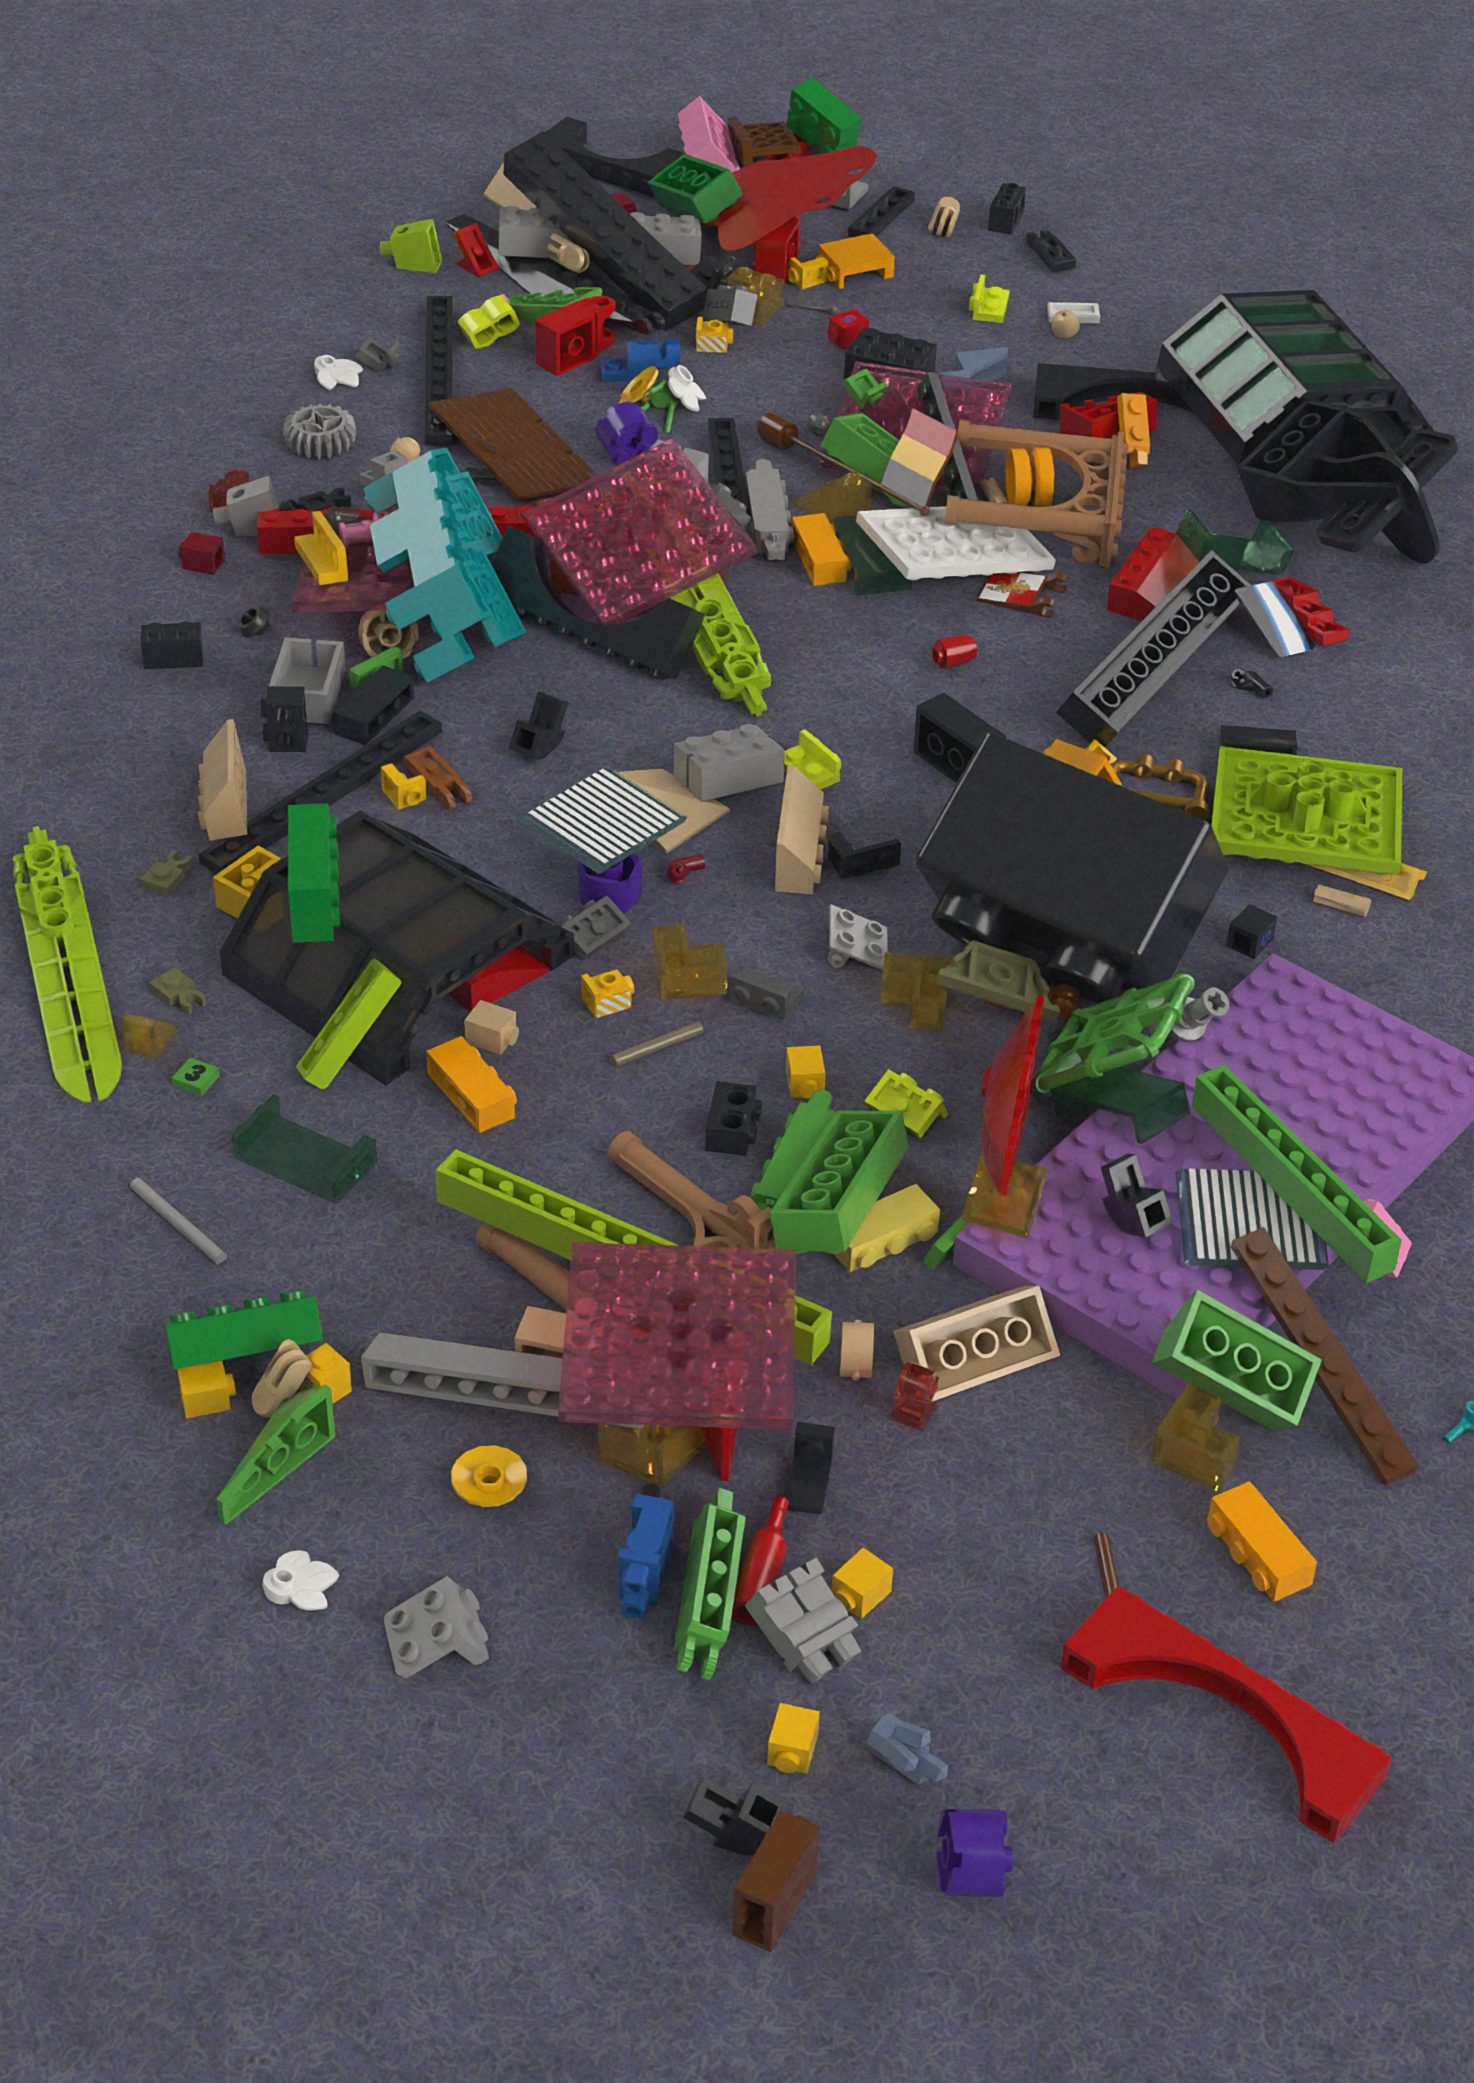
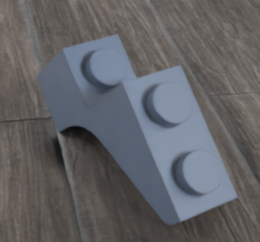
M1007 347L956 352L955 371L938 374L949 409L971 407L973 390L1006 375Z

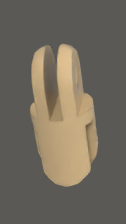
M943 197L938 201L928 225L929 233H932L936 223L939 225L936 235L941 236L944 227L947 226L948 230L945 238H950L960 211V204L956 199Z
M552 234L550 238L561 245L548 243L547 249L556 254L545 252V256L570 271L584 272L590 264L589 253L564 237Z
M289 1339L283 1341L253 1391L252 1405L255 1412L261 1417L270 1418L282 1403L291 1400L313 1365L294 1341Z

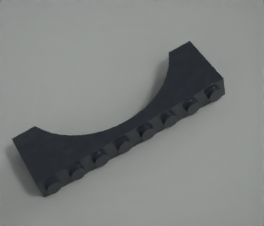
M1038 363L1033 418L1060 420V404L1068 403L1069 407L1073 408L1084 406L1085 400H1093L1095 403L1108 400L1110 396L1142 392L1156 399L1157 402L1174 405L1192 413L1194 411L1162 373ZM1208 376L1197 377L1216 400L1242 380ZM1249 386L1223 407L1242 431L1247 428L1249 417Z
M509 525L491 564L516 612L527 616L528 612H532L535 614L533 620L546 626H550L551 622L558 625L557 631L570 637L575 632L581 635L580 642L595 648L597 643L603 645L602 652L615 658L622 654L627 657L625 662L636 668L641 669L642 665L650 667L649 674L662 680L665 679L666 675L675 679L678 677L706 615L668 598L650 613L632 621L618 624H598L585 621L565 605L553 587L546 566L545 541Z

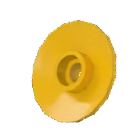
M652 366L638 374L623 390L619 403H636L639 400L642 403L646 402L651 397L649 390L656 381L658 369Z
M495 1445L479 1446L466 1451L456 1460L451 1470L452 1487L457 1495L469 1504L481 1507L500 1506L513 1501L522 1493L527 1482L526 1465L519 1455L508 1448Z

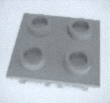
M830 904L828 922V949L830 952L828 954V962L833 967L840 968L851 957L878 969L888 970L887 927L876 921L858 916L847 909H841Z

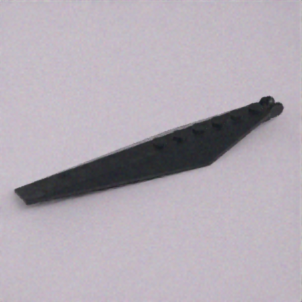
M463 214L445 221V224L454 232L476 223L499 269L528 294L540 292L541 295L553 293L555 290H563V293L567 294L574 293V289L579 287H601V296L610 297L616 302L615 311L606 318L605 322L622 324L644 335L651 334L653 328L658 330L665 328L666 323L663 315L656 311H649L611 285L585 272L577 273L570 271L549 258L499 256V231L470 216Z

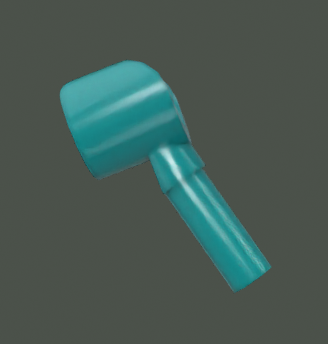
M1469 1401L1466 1404L1461 1421L1442 1437L1448 1444L1468 1429L1474 1430V1401Z

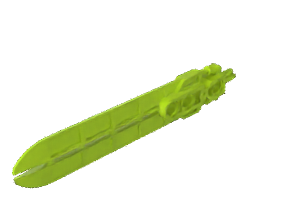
M636 470V474L646 492L647 497H645L631 472L625 474L618 490L620 507L667 598H671L706 614L692 644L694 653L703 671L713 678L712 683L721 693L722 699H733L734 702L744 700L751 715L761 716L762 712L767 710V706L761 696L762 689L770 687L771 674L768 671L767 664L762 661L759 644L749 626L742 619L676 493L658 475L645 470ZM649 504L652 505V507H653L654 511L656 512V514H657V516H658V518H659V520H660L662 526H660V524H659L658 520L656 519V517H655V515H654V513H653V511H652V509H651V507H650ZM664 533H667V535H668V537H669V539H670L672 545L674 546V548H675V550H676V552H677L678 555H675V553H674V551H673V549H672V547H671V545H670V543H669V541H668V539L666 538V536H665ZM680 562H682V564L684 565V567H685V569H686V571H687V573H688V575H689L691 581L693 582L692 585H691V583H690V581H689L687 575L685 574V572H684V570H683V568H682ZM696 592H698V594H699V596H700V598H701L702 600H699V598H698ZM716 669L718 673L723 671V677L721 675L718 676L714 670Z
M39 826L33 827V832L28 833L29 845L23 846L25 853L16 854L13 857V877L16 879L15 889L54 1076L60 1088L66 1094L82 1103H92L85 1073L86 1070L92 1069L98 1101H102L117 1086L121 1077L122 1062L80 874L75 869L77 864L71 854L70 847L66 845L56 846L55 840L48 841L46 830L40 831ZM61 864H63L66 871H70V875L63 877ZM26 871H29L31 881L29 884L23 883V880L26 878ZM66 949L67 957L61 958L59 950ZM67 966L70 968L74 991L70 992L67 990L63 967ZM73 1000H77L82 1023L79 1026H75L70 1003ZM84 1034L89 1060L87 1061L82 1059L77 1035Z

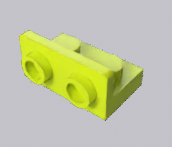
M980 274L979 282L973 285L969 302V311H973V320L1003 323L1010 290H1003L1000 287L986 288V275Z
M806 729L800 731L799 745L784 751V772L787 774L788 765L795 766L820 790L840 782L841 760L838 755L829 750Z
M889 1069L865 1099L866 1105L874 1111H902L905 1130L920 1139L937 1116L943 1119L948 1116V1112L943 1104L944 1099L941 1095L930 1088L924 1091L917 1086V1082L905 1073L898 1075Z

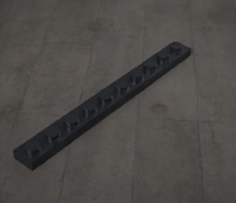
M427 296L425 445L452 444V431L428 406L429 402L432 401L439 402L440 400L453 398V296Z
M418 711L248 821L247 835L220 839L200 852V864L218 874L255 847L260 846L265 849L288 834V805L328 803L329 806L381 773V766L398 762L404 756L442 733V722L422 711Z

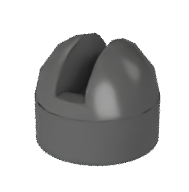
M822 412L814 413L807 421L808 429L816 436L825 435L831 424L827 416Z

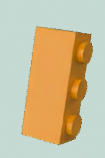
M825 513L792 517L793 543L813 586L846 582L847 572L851 570L849 555L844 554L842 541L837 539L834 524L829 523Z
M462 1036L426 1051L428 1075L479 1133L515 1118L517 1098L511 1086H506L500 1080L494 1067L488 1066L481 1058L477 1048L471 1047Z
M1250 1481L1211 1498L1207 1517L1210 1531L1214 1536H1220L1229 1547L1234 1561L1245 1566L1251 1574L1255 1587L1259 1591H1265L1271 1600L1275 1602L1313 1584L1317 1561Z

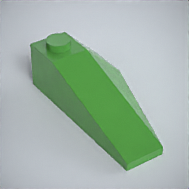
M579 287L574 289V293L564 294L563 290H555L553 293L541 295L540 292L514 295L508 298L517 318L535 326L536 319L573 302L601 296L602 289L601 287Z
M323 1385L301 1391L291 1400L282 1403L278 1410L273 1413L217 1497L219 1521L223 1525H227L335 1438L330 1387Z

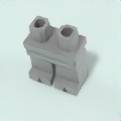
M817 1557L789 1572L787 1576L784 1575L761 1588L745 1605L773 1647L785 1659L783 1663L789 1672L800 1668L811 1684L826 1676L833 1669L823 1654L827 1650L831 1652L839 1666L848 1663L861 1652L859 1645L851 1634L858 1627V1624L852 1616H848L845 1606L840 1600L835 1598L821 1574L825 1570Z

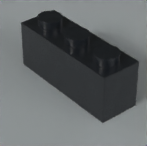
M382 665L357 690L353 691L347 700L334 710L332 720L334 722L335 735L366 746L414 699L413 676Z

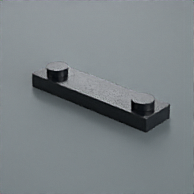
M893 186L848 227V236L857 237L871 233L877 236L915 201V192Z

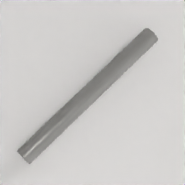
M136 1178L131 1182V1190L216 1265L226 1260L227 1254L142 1179Z

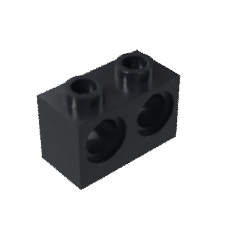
M1003 183L990 205L988 231L1012 235L1024 214L1026 187L1019 186L1016 183Z
M268 686L266 699H261V717L267 718V723H263V741H269L270 752H306L308 723L305 687Z
M716 1081L706 1125L705 1151L747 1155L748 1145H755L757 1124H753V1121H760L762 1112V1100H756L757 1086Z

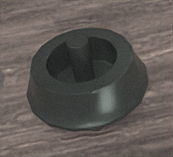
M257 605L245 610L237 624L241 634L244 637H251L257 633L261 636L268 627L269 612L267 609Z

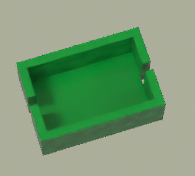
M813 77L791 90L789 103L791 108L788 109L786 125L791 131L795 132L820 154L857 146V135L859 134L862 120L858 114Z

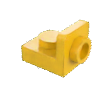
M795 257L790 258L787 271L789 281L795 283L801 289L827 282L828 260L820 257L801 263Z
M392 763L381 766L382 791L398 809L414 806L426 800V779L422 775L407 779L405 774L400 773Z

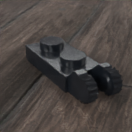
M1041 230L1040 238L1035 232H1028L1026 234L1027 244L1052 272L1075 268L1076 258L1049 230Z

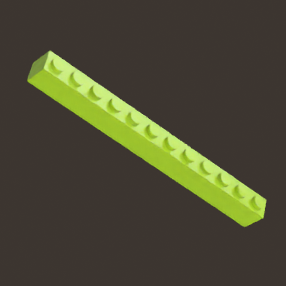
M455 1150L436 1169L437 1202L809 1365L816 1361L830 1343L831 1310L459 1150Z

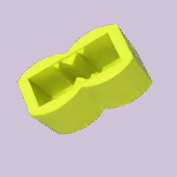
M502 295L490 298L480 309H473L465 313L458 320L464 336L475 349L490 346L498 337L510 334L520 325L514 309Z

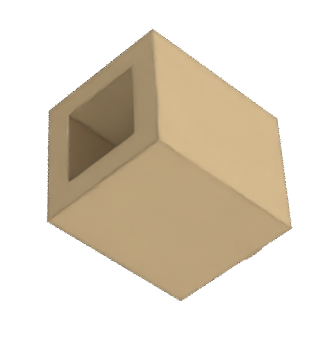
M480 1000L464 1020L465 1040L470 1045L501 1055L508 1045L513 1046L517 1041L519 1028L516 1026L515 1011Z

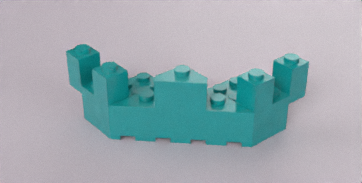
M447 447L431 450L363 488L366 494L364 499L370 510L375 511L376 514L384 513L390 509L395 510L370 524L377 566L383 572H387L410 561L415 586L385 603L389 621L400 630L430 615L432 619L430 624L433 631L443 639V641L413 656L416 661L414 663L415 670L422 679L425 678L428 683L474 659L475 657L461 631L480 621L484 626L482 631L489 643H493L495 647L526 633L519 616L487 556L496 554L503 537L468 471L459 472Z

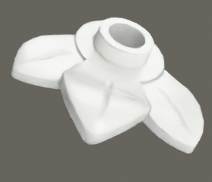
M330 355L319 356L314 361L317 380L326 389H333L337 383L351 387L359 385L358 373L362 372L363 369L356 362L347 359H335Z
M684 366L672 367L668 371L670 390L676 398H681L682 404L687 409L698 412L700 410L698 400H704L706 396L699 386L692 382L693 377Z
M291 1551L282 1555L277 1560L276 1568L270 1569L265 1573L262 1586L265 1596L274 1603L288 1604L292 1602L303 1610H321L327 1608L328 1605L322 1591L337 1581L339 1573L327 1563L320 1561L310 1562L309 1554L306 1551Z

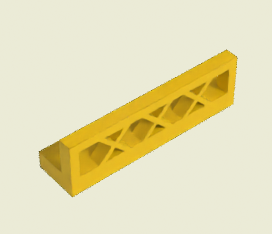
M321 511L312 512L314 534L295 536V548L319 585L348 581L345 546Z
M1303 863L1408 900L1414 895L1418 881L1424 880L1427 871L1401 863L1399 875H1381L1373 871H1349L1340 867H1317L1312 864Z

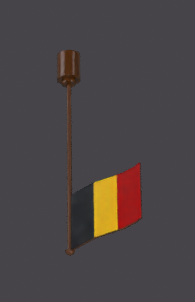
M912 408L907 428L890 457L880 484L797 439V426L770 412L763 415L757 426L758 435L782 449H788L797 444L918 510L921 516H927L930 512L928 504L935 484L953 452L958 436L956 430Z

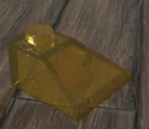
M851 472L794 500L793 504L808 515L825 513L829 523H833L836 526L856 517L858 511L871 510L872 483L856 472Z
M981 1151L961 1220L1028 1239L1048 1169L1016 1160L1007 1196L999 1195L988 1172L983 1151Z

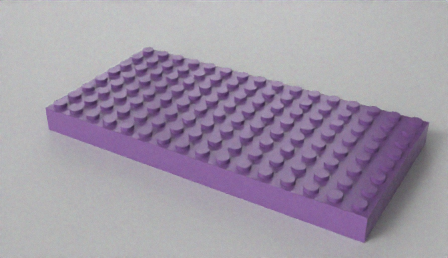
M1274 953L1226 995L1229 1001L1228 1012L1222 1017H1213L1207 1023L1205 1033L1200 1038L1194 1041H1185L1177 1038L1008 1190L1007 1196L1001 1195L955 1236L954 1266L999 1293L1017 1287L1039 1285L1052 1325L1188 1407L1203 1392L1151 1364L1163 1331L1194 1291H1201L1265 1328H1268L1276 1320L1239 1260L1231 1259L1222 1170H1228L1235 1238H1239L1240 1233L1232 1170H1239L1246 1234L1250 1233L1243 1170L1250 1171L1256 1229L1261 1228L1254 1175L1255 1170L1192 1108L1196 1076L1225 1064L1362 1201L1366 1199L1379 1201L1384 1206V1209L1474 1121V1057ZM1127 1153L1137 1155L1146 1187L1164 1190L1173 1220L1171 1225L1146 1238L1130 1235L1120 1229L1109 1216L1102 1201V1198L1108 1196V1191L1100 1167ZM1189 1169H1195L1204 1258H1198ZM1200 1169H1206L1216 1259H1209ZM1211 1169H1216L1218 1175L1227 1259H1220ZM1261 1177L1269 1236L1273 1240L1267 1184ZM1274 1191L1281 1253L1303 1288L1306 1289L1339 1255L1312 1229L1316 1262H1309L1304 1220L1299 1216L1305 1262H1298L1292 1209L1286 1203L1294 1262L1287 1261L1279 1195Z

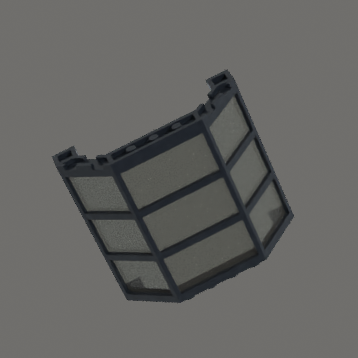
M360 810L337 825V836L331 837L336 838L339 852V862H337L339 867V883L337 885H339L340 905H333V907L339 906L340 927H334V941L293 943L288 893V856L263 871L220 950L221 971L224 977L314 1038L321 1032L370 961L375 958L401 980V985L347 1060L386 1086L410 1070L409 1045L415 1036L411 1030L420 1013L426 1016L433 1003L527 939L542 944V962L550 968V971H553L574 956V933L414 833Z

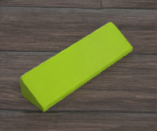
M375 958L367 965L296 1065L303 1078L321 1090L329 1086L401 985V980Z

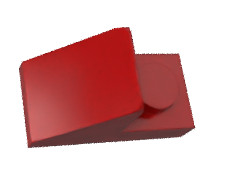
M476 223L457 230L452 234L464 257L456 264L477 277L499 269Z

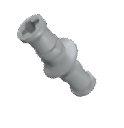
M1212 987L1204 991L1198 999L1188 997L1182 1007V1017L1178 1023L1173 1024L1164 1043L1158 1050H1165L1177 1038L1185 1041H1194L1200 1038L1205 1033L1207 1023L1213 1017H1222L1228 1012L1229 1001L1226 994ZM1158 1023L1149 1026L1147 1030L1149 1038L1152 1036Z

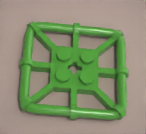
M1180 973L1171 979L1139 990L1131 988L1126 990L1121 996L1084 1009L1077 1008L1071 1013L1072 1017L1065 1024L1057 1040L1049 1045L1047 1057L1037 1074L1033 1077V1087L1039 1092L1047 1093L1053 1088L1087 1077L1095 1079L1101 1077L1105 1071L1142 1060L1146 1057L1153 1058L1159 1054L1158 1049L1164 1043L1173 1024L1178 1023L1182 1017V1007L1195 985L1193 977L1186 973ZM1169 999H1171L1170 1003L1163 1004ZM1158 1023L1150 1038L1140 1034L1143 1028ZM1079 1027L1083 1029L1082 1032L1075 1034ZM1116 1049H1119L1120 1051H1122V1052H1119V1053H1116V1054L1107 1056L1110 1051H1113V1050H1116ZM1086 1060L1085 1064L1074 1067L1081 1061Z

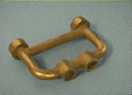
M1141 754L1136 758V761L1119 760L1110 764L1116 775L1120 772L1134 773L1138 778L1148 779L1150 776L1162 777L1166 782L1179 783L1181 780L1194 783L1196 785L1194 798L1135 789L1129 790L1170 807L1184 809L1185 813L1206 822L1208 821L1210 807L1205 802L1208 781L1201 773L1184 769V764L1181 760L1170 759L1166 766L1154 764V760L1150 755Z

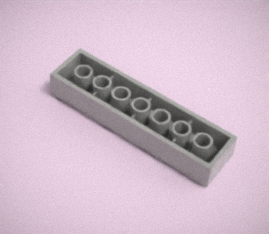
M507 206L505 209H500L499 256L548 258L545 256V252L556 254L547 249L548 243L561 245L550 238L552 234H558L571 241L537 207L530 210H520L516 206ZM639 212L630 214L681 264L696 265L700 262L701 229L699 218L691 215H682L679 218L670 217L667 214H656L655 216H645V214Z

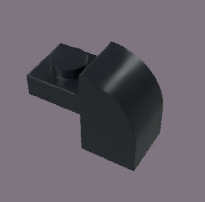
M538 691L530 719L517 720L508 749L533 759H544L563 739L565 730L561 729V725L569 702L551 694Z
M1127 1153L1100 1167L1108 1191V1196L1102 1198V1201L1109 1216L1120 1229L1130 1235L1146 1238L1173 1223L1164 1190L1146 1187L1136 1154Z
M703 1777L694 1790L683 1818L716 1836L713 1846L741 1855H753L756 1853L781 1810L786 1812L789 1804L754 1784H751L739 1798Z

